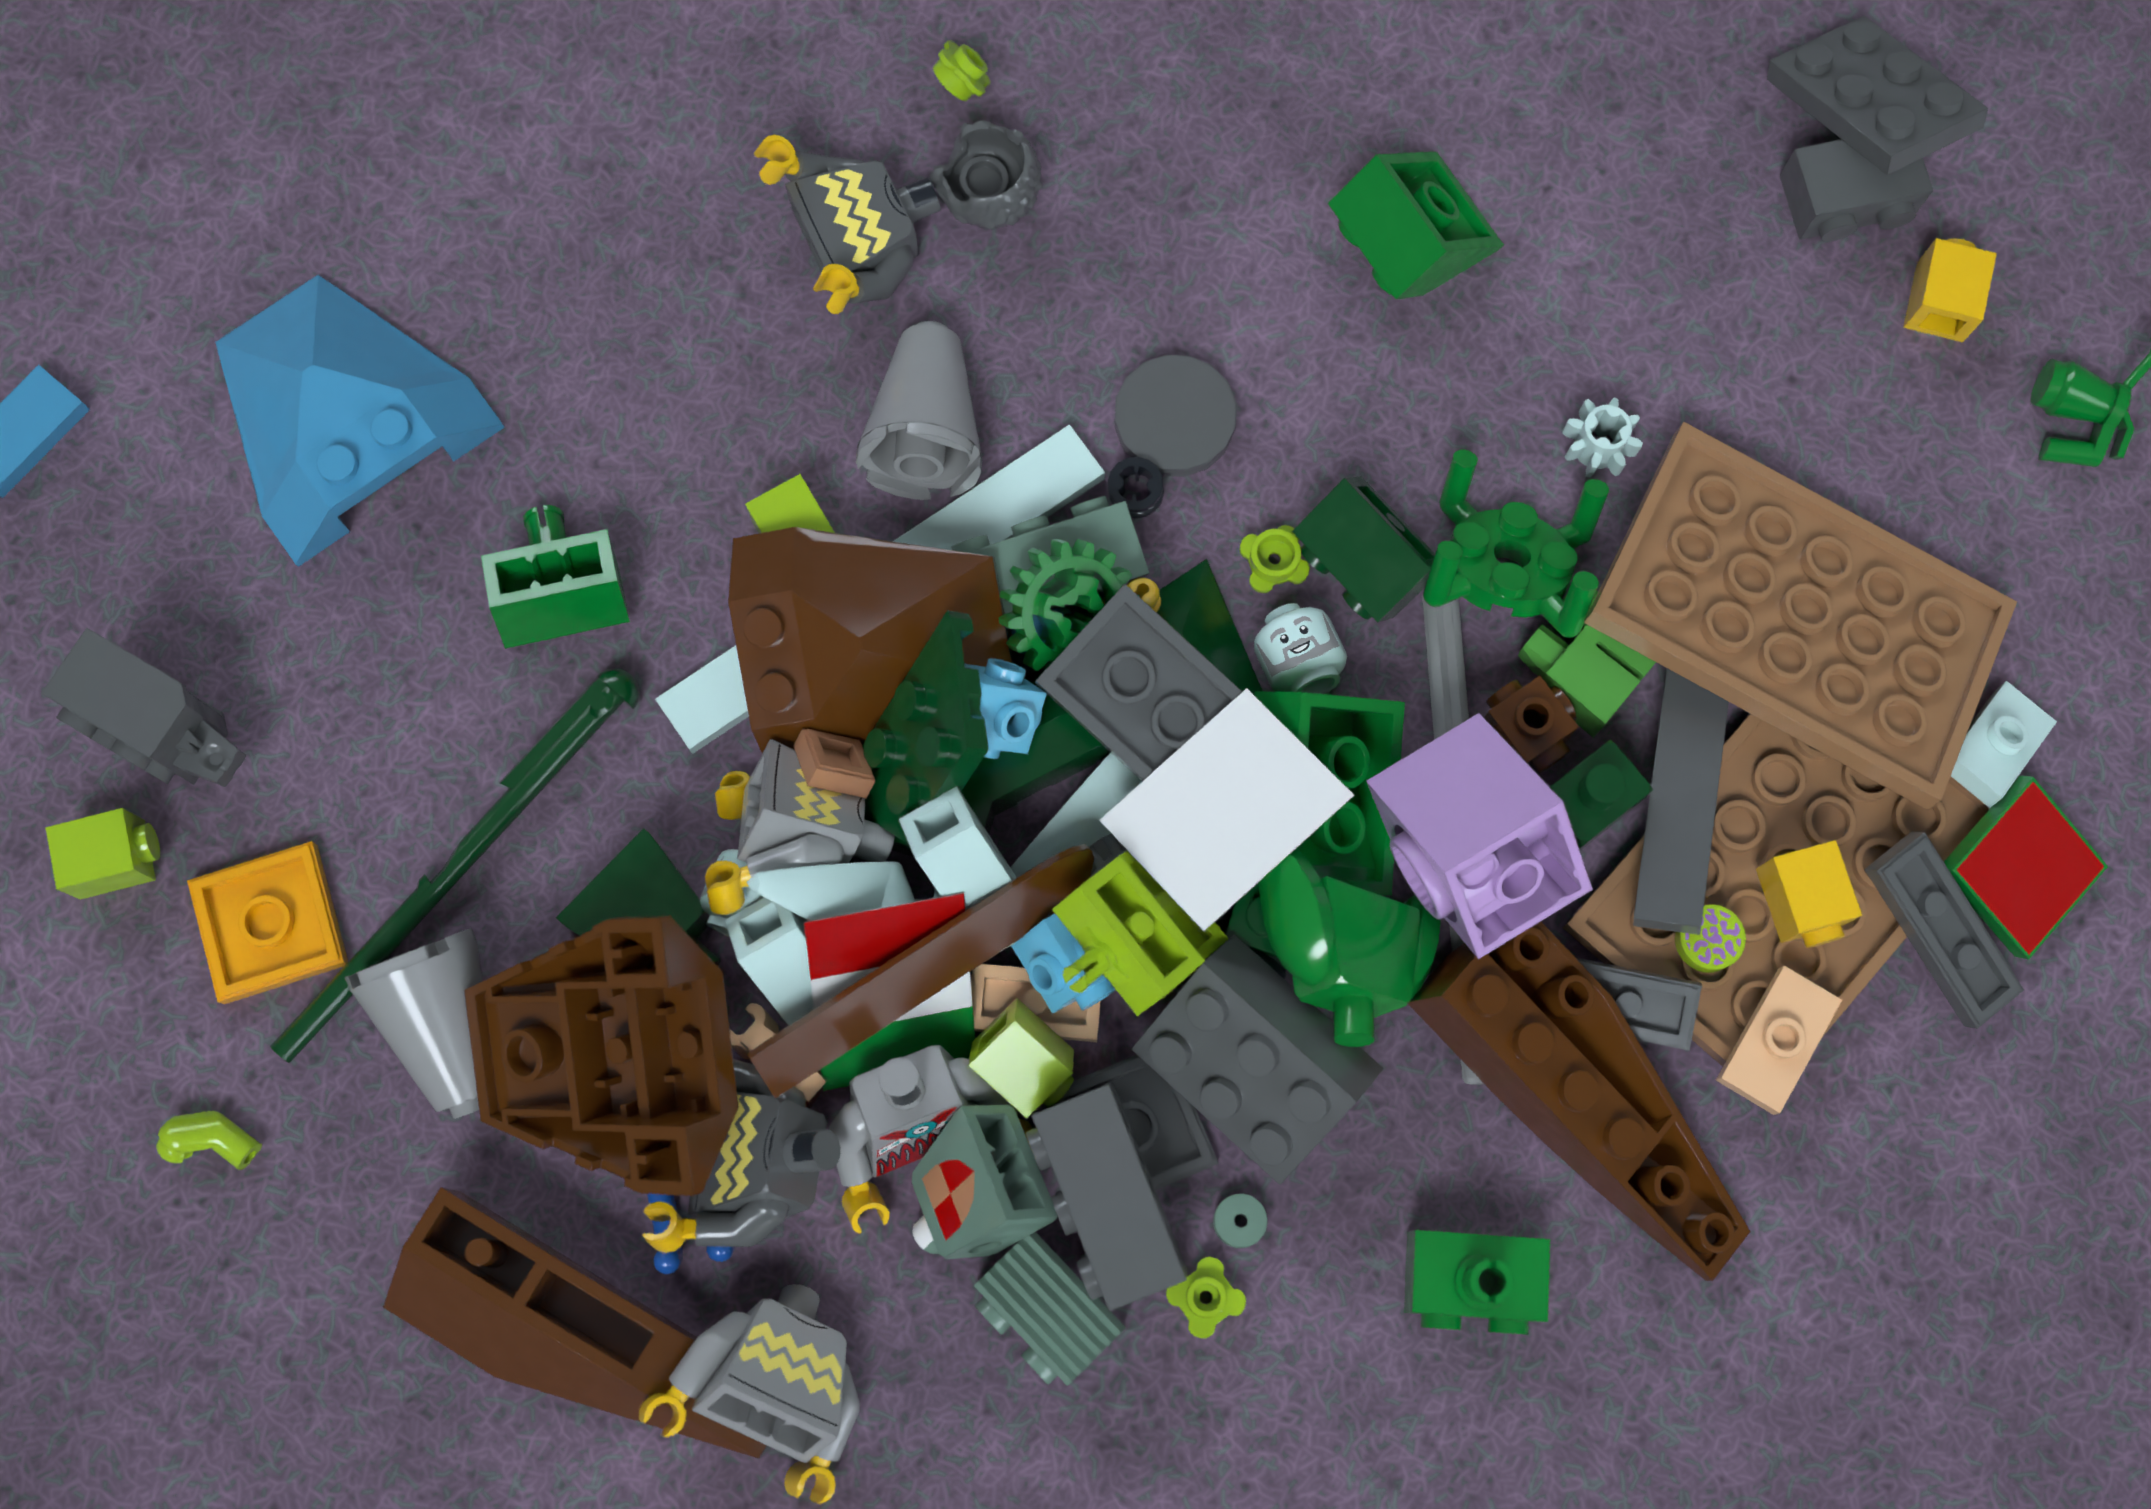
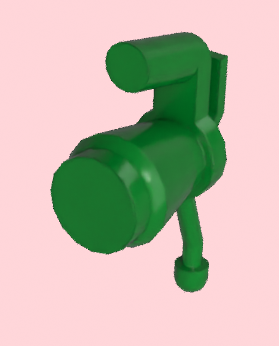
M2151 349L2123 383L2114 382L2113 384L2105 381L2075 361L2061 362L2050 359L2044 365L2035 381L2031 393V404L2043 408L2045 414L2049 416L2094 422V429L2089 442L2047 437L2042 443L2038 460L2098 467L2106 455L2117 426L2119 431L2109 458L2115 460L2124 458L2134 432V426L2128 412L2132 397L2131 389L2151 368Z

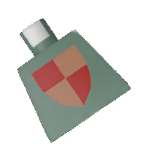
M1012 1105L961 1106L953 1114L912 1172L911 1183L924 1214L913 1225L914 1239L926 1252L939 1254L945 1259L984 1257L997 1254L1058 1218L1048 1189Z

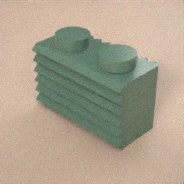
M1036 1232L1020 1240L974 1285L983 1295L974 1306L1001 1335L1011 1326L1029 1344V1347L1021 1354V1357L1048 1385L1058 1376L1068 1386L1126 1328L1111 1311L1109 1312L1108 1308L1098 1298L1091 1300L1084 1283Z

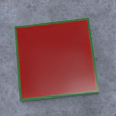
M2018 776L2004 797L1987 811L1944 861L1976 913L2013 956L2023 959H2030L2108 868V865L2042 786L2031 776Z

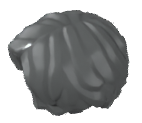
M980 120L974 124L964 123L961 126L960 134L955 140L948 164L936 166L930 172V180L933 182L936 192L947 205L955 219L963 224L976 225L980 228L997 229L1007 225L1014 226L1020 218L1028 214L1029 208L1034 206L1037 200V193L1042 188L1041 164L1037 159L1036 151L1024 137L1023 133L1019 130H1009L1006 127L997 126L986 120Z

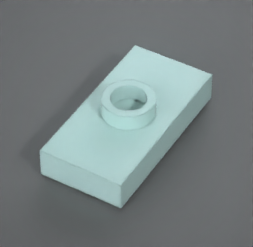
M2008 681L2004 682L1994 691L1971 722L1951 777L1991 808L2004 797L2057 721Z

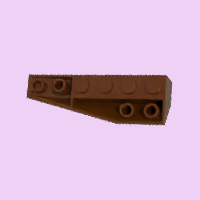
M1541 921L1479 959L1465 943L1447 955L1425 980L1422 988L1409 1001L1408 1005L1504 1105L1587 1183L1705 1281H1713L1751 1231L1612 996Z
M440 1187L402 1247L383 1306L389 1312L495 1378L640 1422L639 1410L642 1403L651 1395L656 1393L666 1394L673 1385L669 1380L670 1375L697 1339L690 1332L461 1191ZM688 1397L683 1404L686 1411V1421L683 1428L677 1434L758 1459L762 1456L767 1445L692 1411L696 1398ZM668 1403L657 1405L645 1424L664 1429L673 1417L671 1406Z

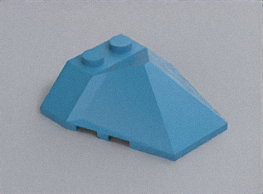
M316 275L215 342L261 515L298 567L350 532L340 518V515L440 447L443 446L454 462L504 428L500 419L469 377L320 275Z

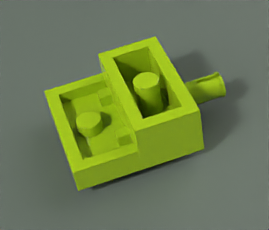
M1128 850L1116 857L1052 909L1085 952L1063 970L1062 976L1065 984L1083 970L1085 974L1069 986L1072 991L1081 993L1103 974L1137 1016L1166 996L1228 940V937L1215 922L1203 931Z

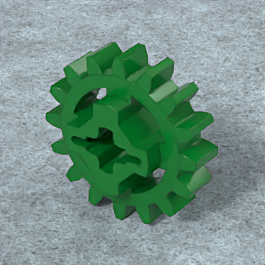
M1057 538L1051 540L1050 556L1036 548L1028 550L1029 560L1033 565L1028 570L1012 566L1010 573L1019 582L1016 590H1001L999 596L1013 604L1012 612L1005 613L998 617L999 624L1009 629H1016L1017 632L1010 637L1006 644L1010 649L1018 653L1027 651L1023 660L1026 666L1036 671L1045 666L1046 670L1122 586L1133 576L1130 570L1119 566L1112 568L1117 556L1113 552L1100 548L1094 553V543L1082 539H1077L1071 549L1067 541ZM1055 574L1054 579L1043 585L1048 578ZM1099 583L1104 592L1105 604L1097 593ZM1076 603L1077 606L1088 611L1087 613H1068L1062 616V613L1050 607L1052 605L1064 607L1065 604L1074 605ZM1033 615H1036L1042 625L1040 637L1034 626Z

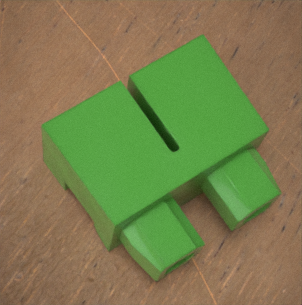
M1596 590L1595 596H1594V598H1593V601H1592V603H1591V606H1592V604H1593V602H1594V600H1595V598H1596V596H1597V593H1598L1597 590ZM1585 623L1579 635L1570 645L1542 624L1518 654L1519 658L1533 673L1542 677L1549 688L1556 686L1565 693L1575 709L1576 724L1593 738L1656 663Z

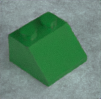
M1437 151L1376 154L1327 203L1339 219L1338 226L1342 235L1352 245L1361 250L1373 267L1372 275L1376 283L1385 292L1393 295L1395 300L1424 296L1504 246Z

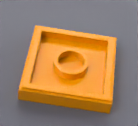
M313 841L187 880L218 1003H231L343 967L348 963L318 845Z

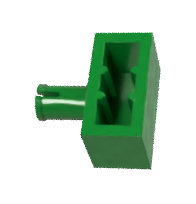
M543 505L546 519V527H543V524H540L536 506L528 510L523 516L524 527L527 530L529 541L528 546L481 555L489 608L505 649L630 622L621 574L608 529L566 537L563 511L553 505Z
M1425 1230L1407 1232L1404 1313L1421 1314V1328L1461 1330L1462 1317L1488 1319V1332L1528 1335L1529 1322H1548L1550 1239Z

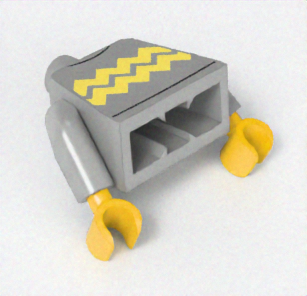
M770 739L751 777L742 771L729 772L723 777L720 782V788L715 793L718 816L727 820L741 819L737 859L746 862L747 865L739 868L734 862L726 860L717 861L710 865L705 874L710 910L718 915H726L739 910L745 903L743 887L748 886L747 881L758 872L849 863L852 857L867 862H885L892 849L895 835L878 824L864 819L865 798L807 786L795 750Z
M787 1285L781 1290L778 1302L772 1299H762L749 1312H732L699 1335L670 1375L669 1380L673 1385L666 1394L656 1393L649 1396L642 1403L639 1410V1420L641 1423H645L651 1417L657 1405L668 1403L673 1410V1417L671 1422L663 1429L661 1436H673L683 1428L686 1421V1411L683 1404L688 1397L696 1398L692 1411L800 1460L794 1463L785 1475L784 1485L786 1492L798 1498L804 1490L807 1478L815 1474L816 1484L811 1491L810 1500L817 1504L824 1503L831 1499L836 1486L834 1475L829 1470L831 1461L838 1462L860 1411V1401L850 1367L845 1363L847 1341L841 1332L815 1320L820 1299L814 1290L803 1285Z

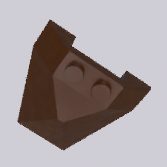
M799 527L733 538L728 604L751 730L762 754L770 739L795 750L793 746L802 728L860 740L863 746L867 735L875 727L893 698L897 687L903 682L947 610L967 613L972 619L974 632L962 640L964 664L986 667L988 659H999L1013 663L1011 649L1006 644L1009 640L1007 627L999 624L998 617L1004 614L1002 598L999 597L1000 585L995 557Z
M671 916L616 917L605 920L593 926L592 930L574 939L563 941L531 960L518 963L464 990L481 1122L543 1150L553 1146L576 1157V1165L589 1171L602 1168L624 1178L625 1187L640 1194L695 1196L704 1191L739 1108L723 972Z

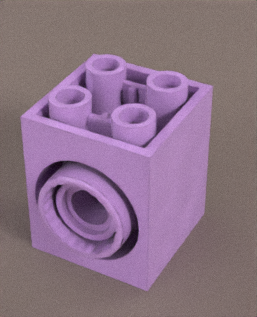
M1480 713L1366 781L1389 835V845L1393 857L1410 888L1433 917L1439 920L1442 918L1446 919L1478 959L1592 890L1563 801Z

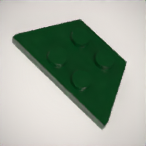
M946 611L903 682L897 687L893 698L875 727L867 735L862 746L864 757L875 778V783L867 798H865L864 816L904 842H908L899 819L956 786L961 792L989 750L985 719L982 717L980 710L982 693L979 670L965 668L962 640L974 632L972 619L967 613Z

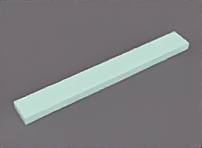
M1069 424L893 542L952 550L951 546L982 535L988 536L990 545L1013 538L1012 526L1044 515L1049 517L1105 479V471ZM736 645L655 698L692 754L749 717Z

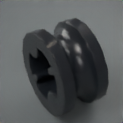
M1131 457L1120 461L1111 470L1107 483L1110 501L1113 505L1126 501L1130 516L1134 519L1147 517L1158 509L1163 500L1164 489L1162 474L1154 463L1145 458ZM1135 475V479L1138 482L1141 475L1149 479L1146 484L1148 497L1137 501L1136 495L1133 494L1131 501L1123 497L1126 492L1123 481L1125 478Z

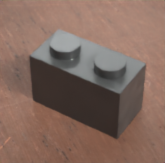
M1842 139L1795 149L1779 175L1799 240L1820 236L1824 242L1837 241L1850 236L1858 227L1877 223L1880 229L1883 230L1903 226L1916 217V213L1934 191L1923 158L1886 175Z

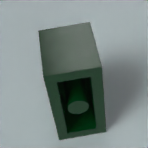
M1362 476L1343 478L1292 531L1304 544L1301 547V554L1309 564L1322 574L1326 575L1330 572L1346 589L1342 593L1346 603L1362 618L1369 620L1373 617L1377 623L1394 618L1425 588L1435 553Z

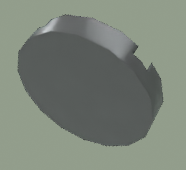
M1164 355L1143 362L1126 377L1116 397L1115 431L1122 449L1130 457L1148 459L1158 467L1161 473H1169V476L1186 477L1208 469L1225 454L1236 428L1237 403L1228 381L1212 365L1192 356Z

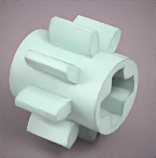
M1613 398L1608 405L1596 407L1589 399L1585 400L1579 410L1581 420L1568 419L1563 428L1562 434L1568 438L1575 439L1567 451L1565 459L1566 461L1578 459L1587 466L1586 477L1591 478L1597 469L1608 467L1613 475H1620L1626 465L1624 456L1635 457L1642 447V441L1631 437L1632 430L1635 428L1640 417L1638 415L1628 416L1624 410L1618 407L1617 398ZM1593 431L1601 438L1595 439L1592 435ZM1609 435L1613 439L1612 443L1605 436Z

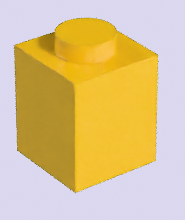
M1936 238L1917 262L1903 328L1964 342L1984 319L1997 253L1978 249L1975 244L1963 239L1942 240Z
M1836 840L1773 857L1756 868L1781 943L1803 938L1806 948L1826 944L1845 937L1842 926L1862 916Z

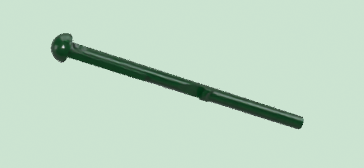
M608 669L597 675V678L499 782L509 789L465 835L439 873L431 881H429L425 874L418 880L414 892L273 1042L270 1047L278 1056L291 1063L352 997L353 994L349 990L345 977L384 962L623 702L632 709L636 707L640 697V689L636 679L630 673L622 669Z

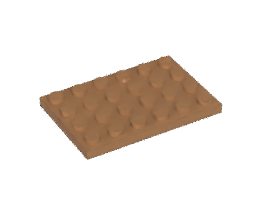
M1683 422L1674 433L1584 623L1917 805L1930 810L1942 800L2017 601Z
M1749 713L1723 745L1704 905L1713 904L1729 909L1742 922L1746 934V944L1740 958L1734 964L1721 971L1712 973L1700 972L1688 966L1679 956L1675 946L1674 931L1633 926L1645 834L1562 928L1602 963L1702 983L1692 1041L1723 1067L1776 971L1782 966L1788 967L1842 999L1838 1010L1824 1033L1825 1035L1907 938L1864 869L1911 831L1925 832L1944 862L1990 808L1950 776L1942 800L1930 810H1927ZM1836 840L1862 916L1842 926L1845 937L1811 948L1805 947L1803 938L1781 943L1756 868L1773 857Z

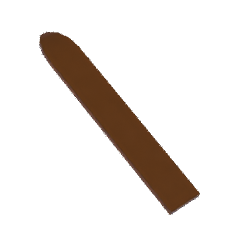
M1081 844L1048 858L746 1053L774 1098L776 1099L1021 939L1043 919L1055 914L1052 909L1090 879L1095 859L1092 850L1086 844Z

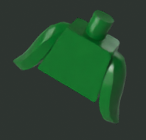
M1295 848L1258 882L1263 920L1270 945L1281 964L1292 974L1294 992L1299 1000L1333 1012L1335 1043L1346 1047L1370 1045L1375 1040L1374 1018L1407 1006L1409 1001L1422 988L1434 960L1439 940L1441 919L1433 917L1416 895L1401 903L1328 876L1321 879L1309 860Z

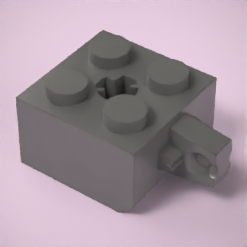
M89 628L84 630L41 693L62 706V709L56 716L58 720L166 784H169L176 774L195 785L200 777L226 787L246 757V754L226 739L228 731L224 713L189 693L186 686Z

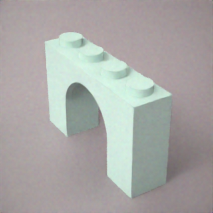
M957 786L899 819L915 859L935 886L933 898L964 893L966 911L1017 878ZM764 897L727 918L725 922L737 961L789 1026L814 1010L804 922L808 920Z

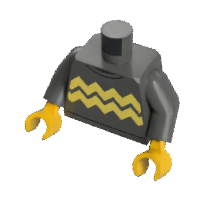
M767 136L754 152L757 158L771 160L760 170V178L769 185L776 184L784 175L790 180L785 186L792 212L821 271L813 290L815 292L827 290L832 294L826 304L827 310L832 314H839L844 310L847 303L856 304L890 298L912 268L913 259L919 254L916 232L912 223L941 211L937 195L928 177L895 189L881 161L865 162L858 159L794 150L793 145L782 136Z
M733 1059L739 1108L704 1191L695 1196H690L687 1214L697 1219L682 1218L666 1202L658 1201L645 1207L644 1213L650 1220L657 1222L670 1221L668 1228L662 1233L642 1234L650 1246L659 1252L669 1253L681 1247L686 1239H696V1246L751 1247L759 1244L784 1223L787 1216L809 1210L815 1202L819 1171L831 1170L837 1165L841 1155V1147L835 1133L826 1129L827 1122L824 1115L806 1108L805 1096L802 1091L793 1087L775 1099L753 1064Z

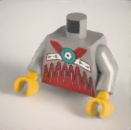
M935 1045L903 1058L891 1059L883 1066L858 1075L850 1081L851 1101L843 1106L832 1121L829 1130L835 1133L839 1139L841 1155L836 1167L841 1184L849 1187L842 1196V1206L855 1232L862 1233L858 1218L868 1209L875 1208L883 1225L887 1224L889 1220V1211L877 1186L868 1182L872 1176L874 1178L922 1159L953 1114L961 1106L1011 1105L968 1066L969 1059H954L940 1045ZM1019 1119L1027 1138L1026 1132L1033 1129L1032 1125L1028 1121Z

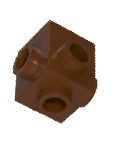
M1538 676L1524 687L1515 679L1486 700L1490 710L1484 719L1530 767L1534 766L1539 774L1552 767L1571 752L1565 743L1579 728L1573 720L1576 717L1575 709L1561 689L1556 686L1549 688L1541 676ZM1524 711L1527 712L1538 729L1531 728L1524 722Z

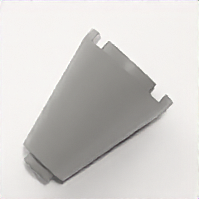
M935 321L920 322L907 328L901 334L857 446L856 464L858 469L863 465L867 470L866 480L874 487L894 496L931 500L928 488H950V497L961 495L976 485L982 471V455L961 340L955 332L948 329L944 324Z
M472 928L345 977L349 990L435 1112L449 1108L453 1119L479 1110L464 990L483 981L477 939Z

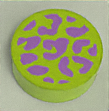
M1704 905L1700 935L1675 932V946L1679 956L1688 966L1700 972H1718L1734 964L1742 955L1746 944V934L1740 919L1732 911L1719 905Z

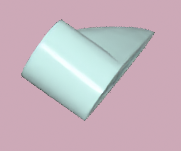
M1110 753L1010 867L1015 876L1018 878L1033 867L1066 849L1081 844H1086L1090 847L1102 837L1111 834L1099 820L1142 781Z
M898 862L842 863L758 872L747 881L748 886L754 892L811 921L916 902L903 866Z

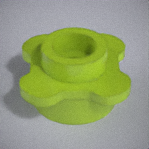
M948 40L943 45L945 49L938 53L940 59L933 65L934 74L952 95L962 101H967L973 94L981 97L986 92L985 88L990 84V79L986 75L988 71L986 63L971 47L965 44L959 47L954 42Z
M1282 525L1277 529L1266 530L1258 536L1249 534L1241 541L1239 551L1241 556L1249 562L1252 572L1249 584L1255 591L1268 593L1274 585L1285 582L1301 584L1308 577L1309 564L1301 559L1299 538L1292 532L1294 530L1293 527ZM1272 554L1278 555L1280 562L1278 564L1270 563L1269 556Z
M1214 1257L1201 1259L1197 1264V1270L1189 1275L1186 1281L1171 1286L1166 1290L1168 1302L1182 1310L1189 1320V1332L1197 1338L1212 1336L1216 1324L1229 1315H1240L1246 1306L1244 1293L1239 1289L1232 1288L1223 1275L1224 1266L1222 1262ZM1203 1291H1209L1212 1294V1301L1209 1304H1203L1200 1301L1199 1297Z

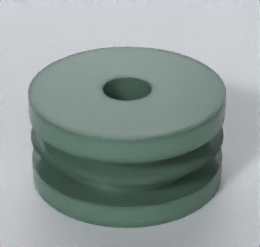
M1234 1194L1225 1198L1216 1208L1213 1217L1214 1230L1219 1239L1226 1245L1234 1248H1246L1254 1245L1263 1237L1267 1228V1214L1263 1205L1256 1198L1247 1194ZM1237 1215L1245 1217L1246 1224L1244 1227L1236 1226L1234 1219Z

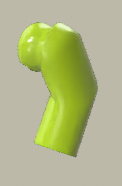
M218 1111L173 1116L159 1129V1139L156 1144L159 1156L170 1163H182L184 1159L190 1158L193 1152L212 1149L238 1170L246 1168L262 1147L261 1143Z

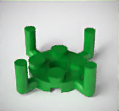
M1469 450L1456 451L1453 454L1439 501L1441 510L1456 527L1450 541H1442L1437 546L1423 592L1425 602L1432 607H1440L1463 597L1476 607L1487 611L1491 610L1493 604L1513 608L1512 617L1525 618L1542 615L1562 636L1567 638L1575 637L1583 627L1599 581L1595 575L1586 571L1577 572L1572 579L1578 560L1574 548L1589 542L1592 538L1609 493L1608 485L1598 479L1586 481L1571 523L1558 529L1539 519L1536 510L1522 502H1510L1505 504L1502 509L1477 512L1466 500L1478 458ZM1497 558L1512 559L1520 565L1510 562L1500 563ZM1571 579H1572L1571 585H1570V587H1569L1568 593H1567L1566 598H1565V601H1564L1562 598H1563V596H1564V594H1565V591L1567 590V588H1568V586H1569V584H1570V581H1571Z

